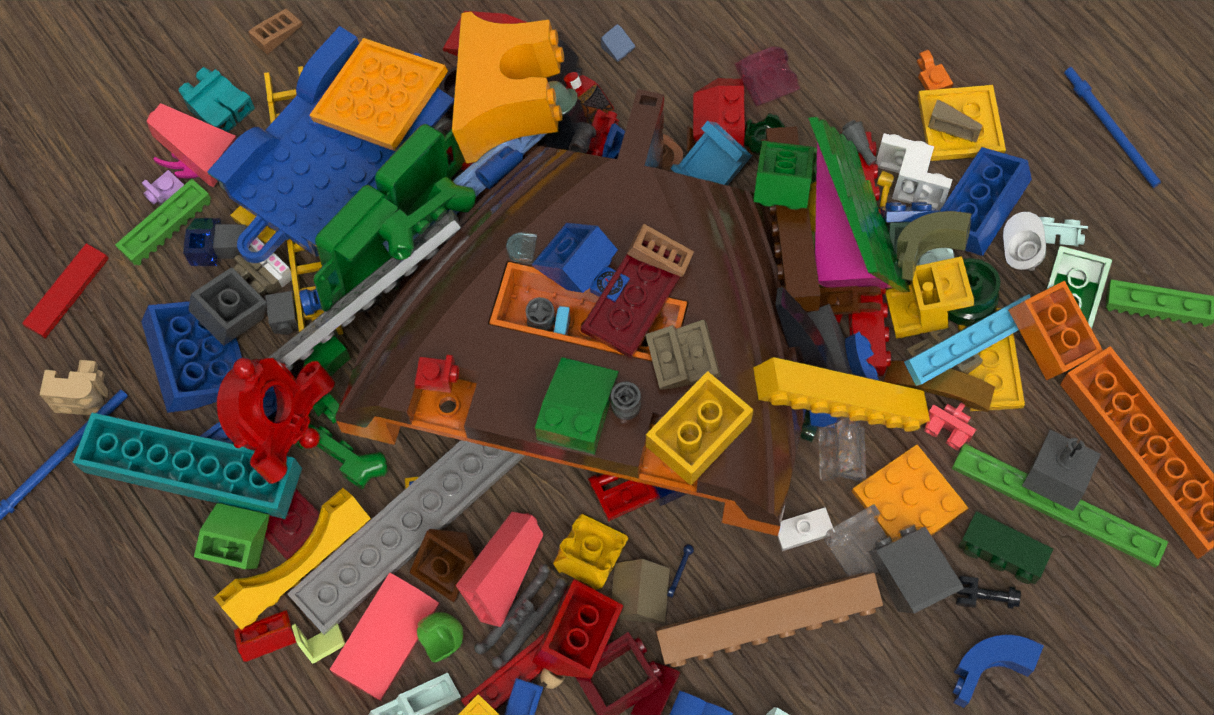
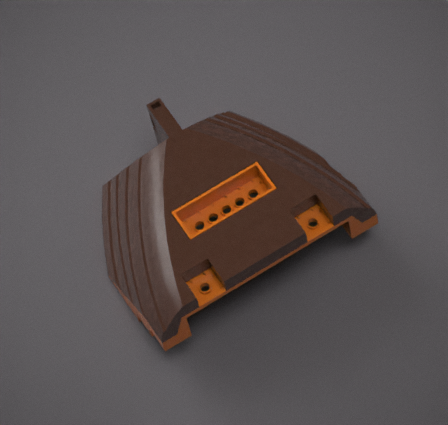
M637 89L617 160L569 150L533 146L523 155L522 161L514 169L499 180L498 183L494 184L492 188H485L476 196L475 204L469 212H458L456 214L461 228L447 242L444 241L437 247L439 250L434 256L428 260L425 258L420 260L416 264L418 266L417 269L410 275L403 277L395 299L378 322L374 333L360 351L346 392L336 413V422L342 433L393 445L396 443L400 427L404 426L725 502L722 523L778 536L806 409H792L791 406L787 405L776 406L772 405L769 401L759 400L753 369L773 357L805 364L800 346L789 348L775 305L777 289L779 286H783V281L777 280L776 266L780 264V258L775 259L774 242L778 241L777 237H772L771 221H775V217L769 215V206H763L760 203L754 202V192L663 170L664 94ZM566 223L598 226L618 249L612 257L611 263L607 266L615 271L626 256L636 232L643 224L694 251L684 275L680 278L648 333L672 325L677 329L705 320L721 373V377L717 379L753 409L751 423L692 485H689L646 447V434L694 384L661 390L658 385L649 346H639L631 359L582 333L581 326L599 297L591 293L590 288L583 293L568 291L532 266V263ZM538 297L548 299L553 304L555 320L559 306L569 307L570 324L568 335L554 333L555 325L551 331L528 327L525 310L529 301ZM447 355H453L455 364L459 365V378L457 383L452 384L451 393L416 389L414 384L420 357L446 360ZM561 357L619 371L616 384L631 382L640 390L641 409L639 414L633 419L622 420L617 418L612 412L610 401L595 455L537 440L535 432L536 422L544 397ZM446 401L456 403V408L450 413L442 412L440 408Z

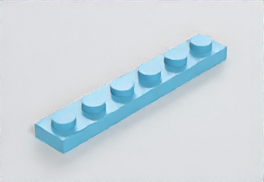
M1030 294L1015 300L904 361L915 385L918 386L1018 331L1019 329L1008 310L1031 298Z

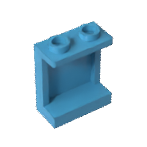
M707 121L701 128L705 133L680 164L672 165L671 170L675 173L728 186L752 155L718 123Z

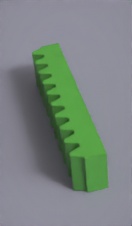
M193 179L189 180L117 242L115 246L130 262L140 266L141 260L143 258L148 259L151 251L156 252L157 246H163L166 238L171 239L174 231L179 232L180 226H186L189 218L194 219L197 211L202 212L204 205H210L211 197L209 193Z
M1110 280L1108 283L1106 299L1108 311L1117 309L1118 313L1128 311L1129 315L1139 313V316H1144L1147 314L1150 315V318L1160 316L1161 320L1171 318L1173 322L1181 320L1182 323L1191 321L1192 325L1203 323V327L1214 323V296L1117 280Z

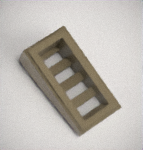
M937 100L928 127L977 142L982 124L950 105Z

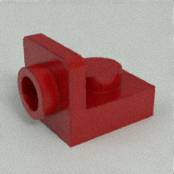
M447 355L446 360L420 357L414 385L416 389L451 393L452 384L458 382L459 365L455 364L453 355Z

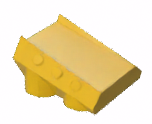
M580 514L573 523L568 537L561 542L558 555L553 564L559 573L563 572L591 586L594 590L600 589L604 586L628 541V536L584 514Z

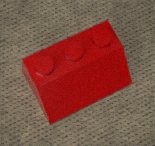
M574 579L565 590L532 662L556 675L591 679L624 605Z

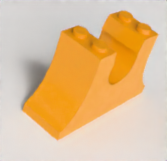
M472 12L461 13L452 132L466 163L477 162L486 152L504 142L524 136L558 132V121H562V110L560 105H556V93L554 88H550L547 77L560 73L561 62H564V51L562 47H558V33L556 29H552L550 20L500 24L478 18Z

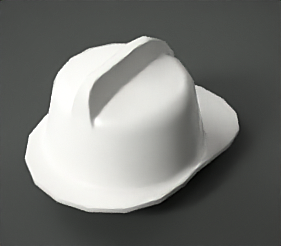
M1020 212L1013 215L1007 221L1003 232L1006 261L1012 268L1034 271L1035 267L1040 265L1046 256V240L1042 220L1031 212Z

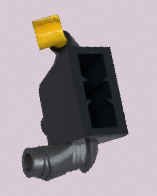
M577 100L575 106L562 116V121H558V132L547 133L541 140L550 148L586 153L591 139L596 136V130L591 124L587 123L580 100Z

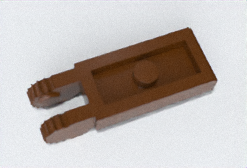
M821 287L820 307L830 304L834 315L878 312L881 310V304L876 302L861 303V295H880L881 287Z

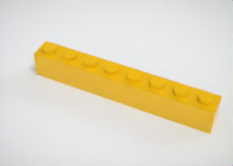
M775 357L753 368L758 399L769 401L772 405L791 406L792 409L811 410L812 413H827L831 417L842 416L849 418L851 421L862 420L867 421L871 425L882 424L886 425L887 428H902L906 432L916 431L920 429V425L930 421L925 394L922 390Z

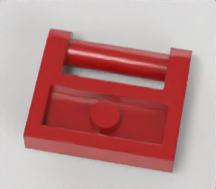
M606 474L598 477L594 475L588 478L591 489L608 522L658 500L653 486L628 480L603 491L602 486L620 478Z

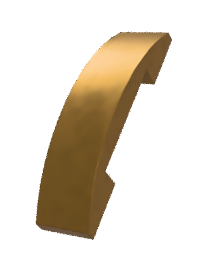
M891 361V366L888 367L884 379L886 383L959 400L966 405L965 407L989 412L995 386L953 369H948L927 382L916 386L904 361Z

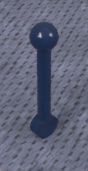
M690 544L685 545L683 548L684 555L668 591V597L673 598L688 557L694 552V548Z

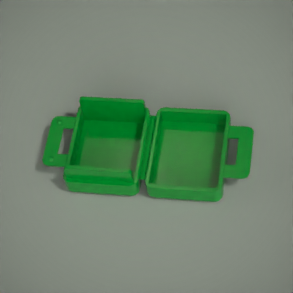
M421 125L376 172L375 182L377 189L371 185H364L316 235L315 244L322 267L314 275L313 280L321 308L324 312L329 311L339 299L392 258L382 244L386 240L378 233L382 224L398 210H402L407 216L412 214L428 202L427 199L435 183L444 177L451 179L462 167L465 159L452 129L444 137L443 133L430 125ZM452 145L453 161L448 165L446 150Z

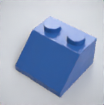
M566 223L532 263V266L566 290L583 293L594 284V279L601 270L611 263L612 257L618 249L598 226Z

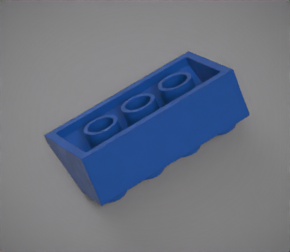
M981 147L939 211H956L972 214L970 234L965 251L980 256L984 255L1032 180L1028 160Z

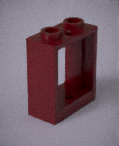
M629 632L605 647L595 672L632 649L648 675L649 680L608 706L592 678L576 677L597 715H619L663 686L658 678L663 675L654 660L648 662L644 656V653L648 651L639 637L634 639Z

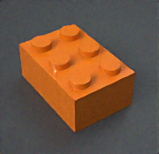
M1065 281L1008 310L1046 380L1068 371L1103 351Z

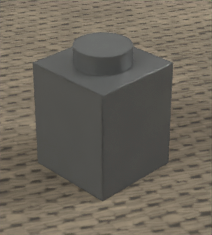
M215 224L213 249L219 259H234L237 255H241L237 248V240L247 228L246 225Z
M292 291L265 295L268 321L273 333L285 335L290 334L293 330H299L295 298Z

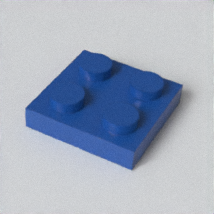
M886 202V207H879L885 222H912L924 215L939 212V210L932 207V204H927V202H911V206L903 205L901 202Z

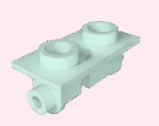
M1039 217L1044 226L1046 243L1055 244L1056 235H1060L1059 245L1078 247L1079 244H1084L1085 235L1081 234V230L1088 229V226L1080 225L1081 221L1065 220L1064 224L1054 223L1055 218Z

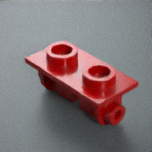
M597 109L591 124L596 130V136L591 139L589 149L585 154L602 157L611 125L614 123L618 125L619 122L615 112L608 111V113Z

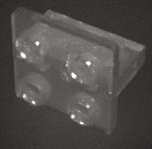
M846 418L818 430L820 480L827 481L838 476L855 481L865 480L864 427H860V420L851 421L849 418Z

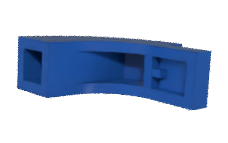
M999 635L979 642L965 654L953 672L964 677L963 679L959 677L953 688L952 693L956 694L953 703L964 708L970 702L980 675L986 669L1006 667L1028 677L1034 671L1044 645L1016 635Z

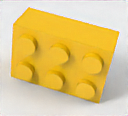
M707 371L646 434V447L689 485H692L751 423L753 409Z

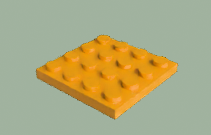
M363 38L309 116L316 123L395 151L448 70L443 64Z

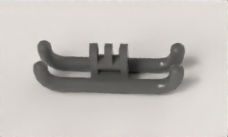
M542 564L539 567V571L533 581L510 607L502 626H495L482 642L474 646L475 652L482 655L492 648L508 627L517 633L504 651L492 659L493 667L500 669L510 661L565 592L567 580L565 578L557 579L552 592L535 611L534 605L530 600L548 578L550 573L548 565Z

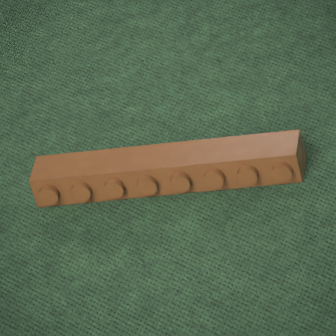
M867 571L654 629L662 662L665 665L670 664V667H678L686 664V659L696 656L698 660L711 658L714 656V651L724 649L725 653L741 649L740 644L751 642L752 645L766 643L769 636L778 634L779 638H784L796 634L795 629L803 627L806 628V631L823 627L822 622L832 620L833 623L849 620V615L859 612L860 616L870 615L876 612L877 607L883 606L875 573Z

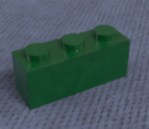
M977 511L972 516L958 545L967 556L975 559L981 558L989 562L992 568L998 571L1006 570L1014 574L1018 581L1034 585L1041 578L1053 552V548Z

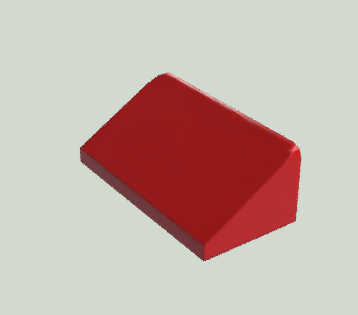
M287 610L245 626L242 630L240 628L234 630L237 650L244 662L296 643Z

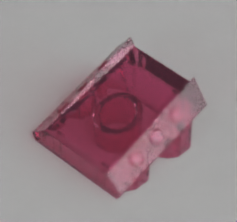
M772 46L749 55L734 64L756 106L763 105L801 89L796 74L791 71L787 64L789 57L783 48Z

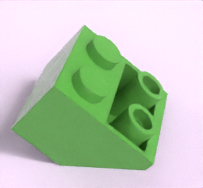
M217 503L200 529L194 557L242 569H257L270 514Z

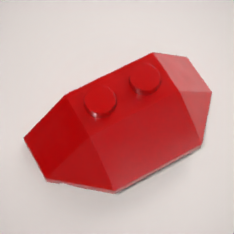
M717 78L693 93V139L696 143L705 133L701 128L707 121L718 123L744 147V84L742 79Z

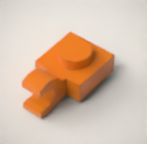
M926 50L919 53L920 59H917V63L922 72H920L918 78L925 90L952 88L953 82L942 64L934 65L931 52Z

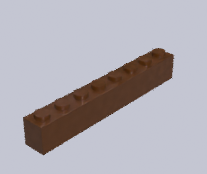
M797 126L767 128L766 139H761V145L762 141L799 145ZM782 205L769 206V215L775 217V221H771L772 237H777L778 241L774 242L775 259L780 258V264L776 266L777 280L783 281V286H779V288L783 287L802 306L805 312L819 311L820 288L808 206L807 208L796 210Z

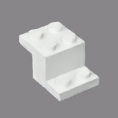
M883 134L876 164L878 168L899 173L892 199L909 204L911 202H927V204H932L933 208L941 210L949 193L952 179L946 178L942 174L927 173L934 146L928 145L923 141L904 139L896 134Z

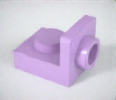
M169 170L152 184L146 179L142 182L146 190L143 194L153 205L156 202L162 205L184 186Z

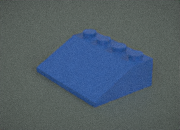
M190 301L148 305L141 320L167 413L193 410L217 402L218 391L224 377L233 369L234 363L242 358L237 339L235 338L223 346L190 313Z

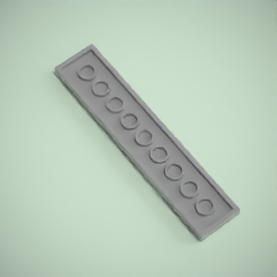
M452 210L447 212L440 221L432 224L425 232L413 240L414 251L409 258L405 260L390 258L338 300L329 311L322 313L268 358H275L278 362L285 363L289 371H291L293 368L292 364L299 358L304 360L311 355L316 344L320 341L323 344L332 338L335 334L333 331L340 325L343 327L347 326L354 320V314L361 308L366 310L373 305L378 294L382 291L387 293L393 289L399 277L403 274L406 277L414 272L418 267L416 264L423 258L428 260L434 256L439 250L437 247L444 241L447 242L461 228L456 214Z
M463 440L459 441L287 595L325 635L383 584L389 573L395 574L418 553L427 530L445 529L526 455Z

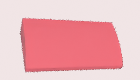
M389 573L329 670L337 677L382 701L418 641V622L429 614L435 613L440 605L439 602L406 581Z

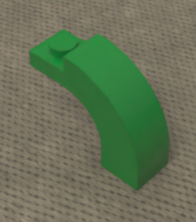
M333 335L327 342L322 344L320 341L313 347L314 351L305 359L303 367L310 362L318 361L332 377L351 358L347 349ZM328 393L316 402L312 409L318 417L324 413L328 420L334 424L336 423L335 417L340 404Z

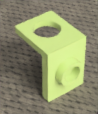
M296 624L292 625L298 646L312 664L344 647L346 644L338 624L325 635L321 632L309 640Z

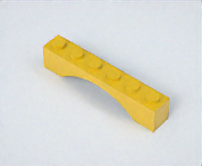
M342 488L322 505L319 518L311 535L291 558L266 573L233 580L213 598L242 630L245 626L255 622L258 615L267 607L276 604L280 596L288 589L297 586L302 577L309 571L316 569L323 562V559L340 548L344 541L354 533H357L371 518L356 499Z

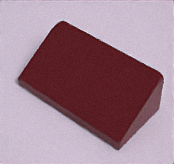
M656 663L663 674L658 677L663 686L637 702L633 707L631 715H662L681 672Z

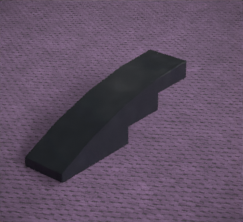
M783 287L778 288L775 305L789 348L800 346L806 365L835 371V365L829 349L814 322L802 306Z

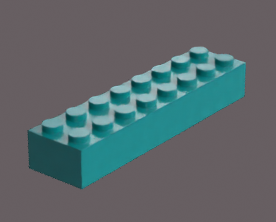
M91 413L72 462L84 473L266 513L286 519L302 471V467L296 459L287 456L286 474L280 481L270 484L250 465L251 457L255 452L245 447L236 448L234 444L97 413Z

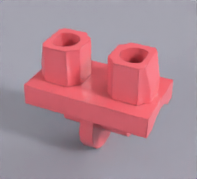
M961 402L957 408L947 404L944 410L933 404L929 411L930 421L926 423L924 431L933 437H937L941 429L945 428L951 432L946 444L958 451L966 441L970 442L976 429L967 424L971 417L962 412L966 405Z

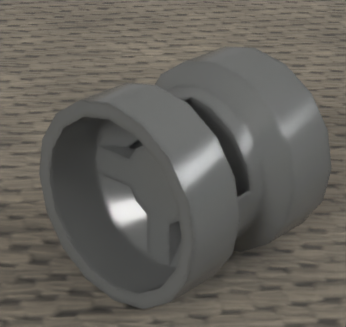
M541 297L529 301L525 310L528 327L551 331L555 325L553 304L548 299Z
M621 382L612 389L611 409L617 418L630 420L635 418L640 412L641 393L634 383Z

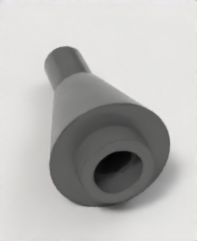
M852 120L842 127L843 132L841 134L846 137L847 141L854 143L858 153H861L868 166L874 164L877 159L869 148L862 121L856 123L855 120Z

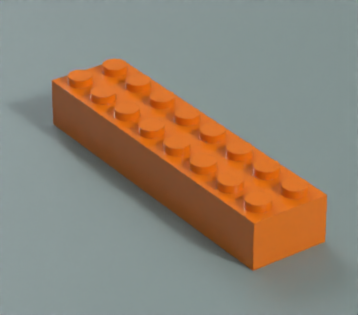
M1110 346L1068 372L1060 384L1195 557L1199 559L1213 550L1214 473Z

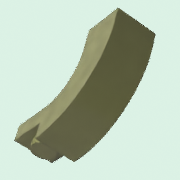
M956 211L935 212L919 217L909 223L899 235L897 244L898 267L902 268V279L913 281L919 258L929 250L951 248L965 251L970 234L972 214Z

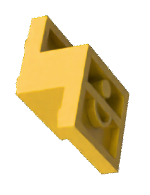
M962 256L918 265L913 281L910 280L911 285H908L910 292H900L893 288L886 290L885 293L896 339L949 328L947 311L974 306V298Z

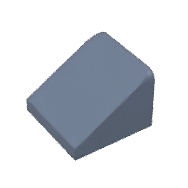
M618 24L601 37V48L617 62L635 48L631 39Z

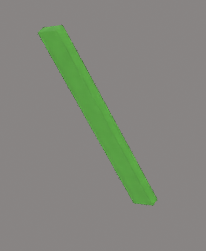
M967 444L962 446L952 467L953 470L1155 568L1159 565L1168 541L1081 499L1073 511L1022 486L1027 473Z

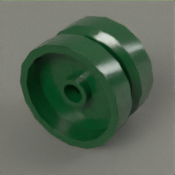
M973 258L963 259L973 294L974 306L947 311L950 321L963 326H970L997 311L1001 280L998 272L991 264Z

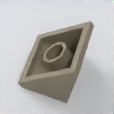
M645 559L615 563L611 599L624 605L618 620L665 624L670 568Z

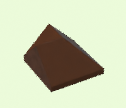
M437 529L427 530L409 572L453 603L460 594L456 584L475 560L467 534Z

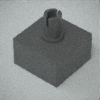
M1049 430L1038 449L1022 486L1073 511L1087 489L1101 454L1086 447L1081 440L1077 443V438L1069 439Z

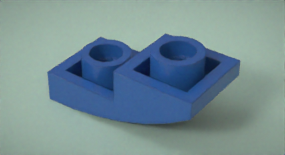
M860 332L845 338L846 354L852 374L880 381L877 377L876 369L866 361V359L874 355L868 339L861 335Z

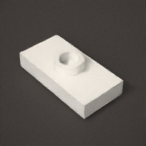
M825 507L783 520L777 539L781 550L785 551L833 536L835 531Z

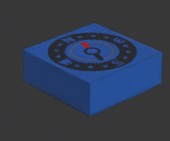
M609 267L602 269L594 284L590 287V292L600 297L616 271ZM621 274L607 298L616 302L630 278Z

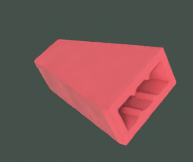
M160 103L155 111L150 113L146 121L152 136L209 186L214 187L218 180L209 175L207 171L237 139L236 136Z
M511 512L456 584V587L482 623L497 627L502 626L543 537V532L538 526L537 519L529 513Z

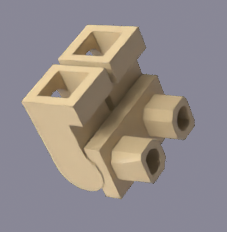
M80 360L77 372L70 371L68 379L61 378L56 371L45 370L40 396L54 413L91 415V413H96L105 405L103 398H108L109 390L103 383L105 374L103 371L97 370L98 364L96 361Z

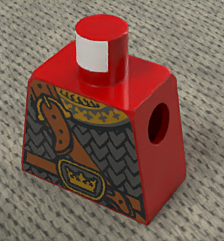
M571 72L564 77L567 85L566 89H574L577 92V100H580L587 123L592 124L597 109L605 113L614 110V107L595 81L584 75L579 77L577 72Z

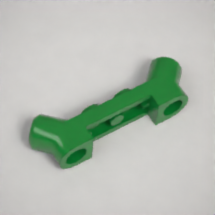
M444 177L434 184L427 199L428 202L409 216L402 210L395 212L382 224L378 231L379 235L388 242L389 255L397 260L409 258L414 251L413 236L416 233L421 235L425 232L432 221H440L447 210L469 212L475 204V191L472 187L456 185L451 179Z
M310 421L308 427L314 428L320 435V441L316 447L343 464L339 470L346 480L363 489L370 479L383 477L387 474V462L382 452L356 455L353 453L354 449L342 440L338 443L331 438L333 435L322 426L317 429L311 425ZM299 441L295 444V445L298 446L300 449L303 448V447L300 445Z

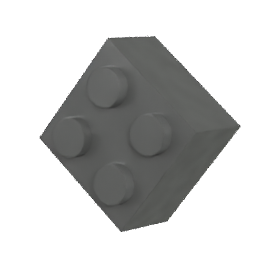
M231 267L191 293L189 311L224 346L264 319L267 302Z

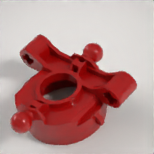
M240 358L234 363L233 369L226 374L218 391L217 413L219 422L227 437L234 442L236 448L245 447L255 451L251 457L250 465L268 483H276L287 472V453L291 445H295L299 441L302 447L312 449L319 444L320 435L318 431L308 427L311 421L309 413L314 404L333 389L335 380L318 361L305 365L295 379L285 363L278 362L275 358L252 360ZM271 386L274 388L277 399V414L274 423L267 418L263 409V398Z

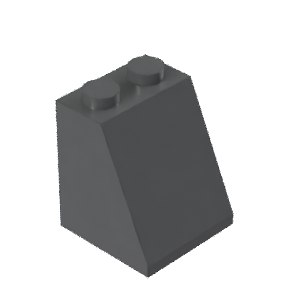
M915 524L909 525L899 530L900 536L891 539L890 536L882 538L875 542V548L869 550L898 612L914 614L964 589L925 526L915 527Z

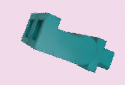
M203 67L196 74V78L200 82L198 85L193 87L189 83H184L178 89L191 113L199 120L217 128L227 121L226 125L221 128V130L229 132L236 126L235 120L240 123L255 109L251 97L244 91L241 92L216 69L212 72ZM245 105L243 111L238 113V110Z

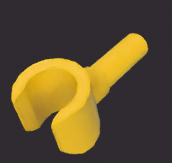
M882 171L877 182L878 185L884 187L879 207H886L888 193L894 180V176L885 171Z

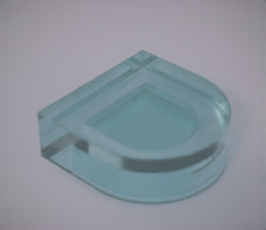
M521 232L510 236L506 243L509 258L518 263L532 264L538 240L537 234Z

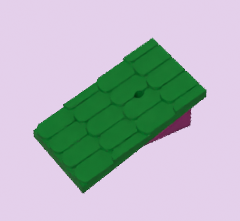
M818 117L808 118L817 139L815 259L819 284L826 288L877 286L881 288H895L900 292H910L907 280L902 279V268L898 267L899 259H897V254H895L887 224L879 213L871 182L865 178L856 146L852 141H847L843 134H839L835 127H830L826 120H820Z

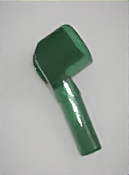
M806 409L800 437L812 442L818 427L810 425V411Z

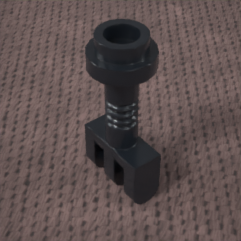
M958 577L963 585H969V588L964 587V589L957 592V594L968 596V598H956V605L975 608L977 599L1007 603V609H1013V607H1019L1021 590H1015V587L1009 586V592L987 590L985 588H978L979 578Z

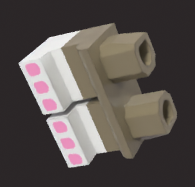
M256 237L250 244L249 251L258 252L265 244ZM274 253L260 263L247 262L241 255L234 257L237 264L233 269L244 280L249 277L252 280L249 285L261 297L265 294H275L292 280L289 267Z

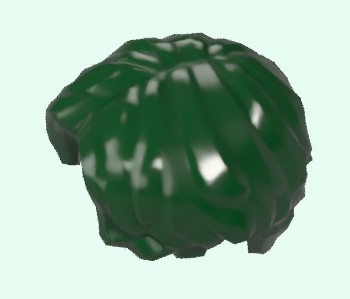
M768 113L758 123H752V120L749 119L744 130V143L751 152L760 156L761 139H766V129L786 126H784L777 115H772V113Z

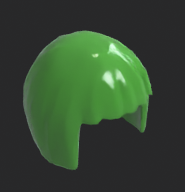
M435 612L418 622L417 636L431 662L436 663L449 657L461 646L463 627L454 616L448 613Z

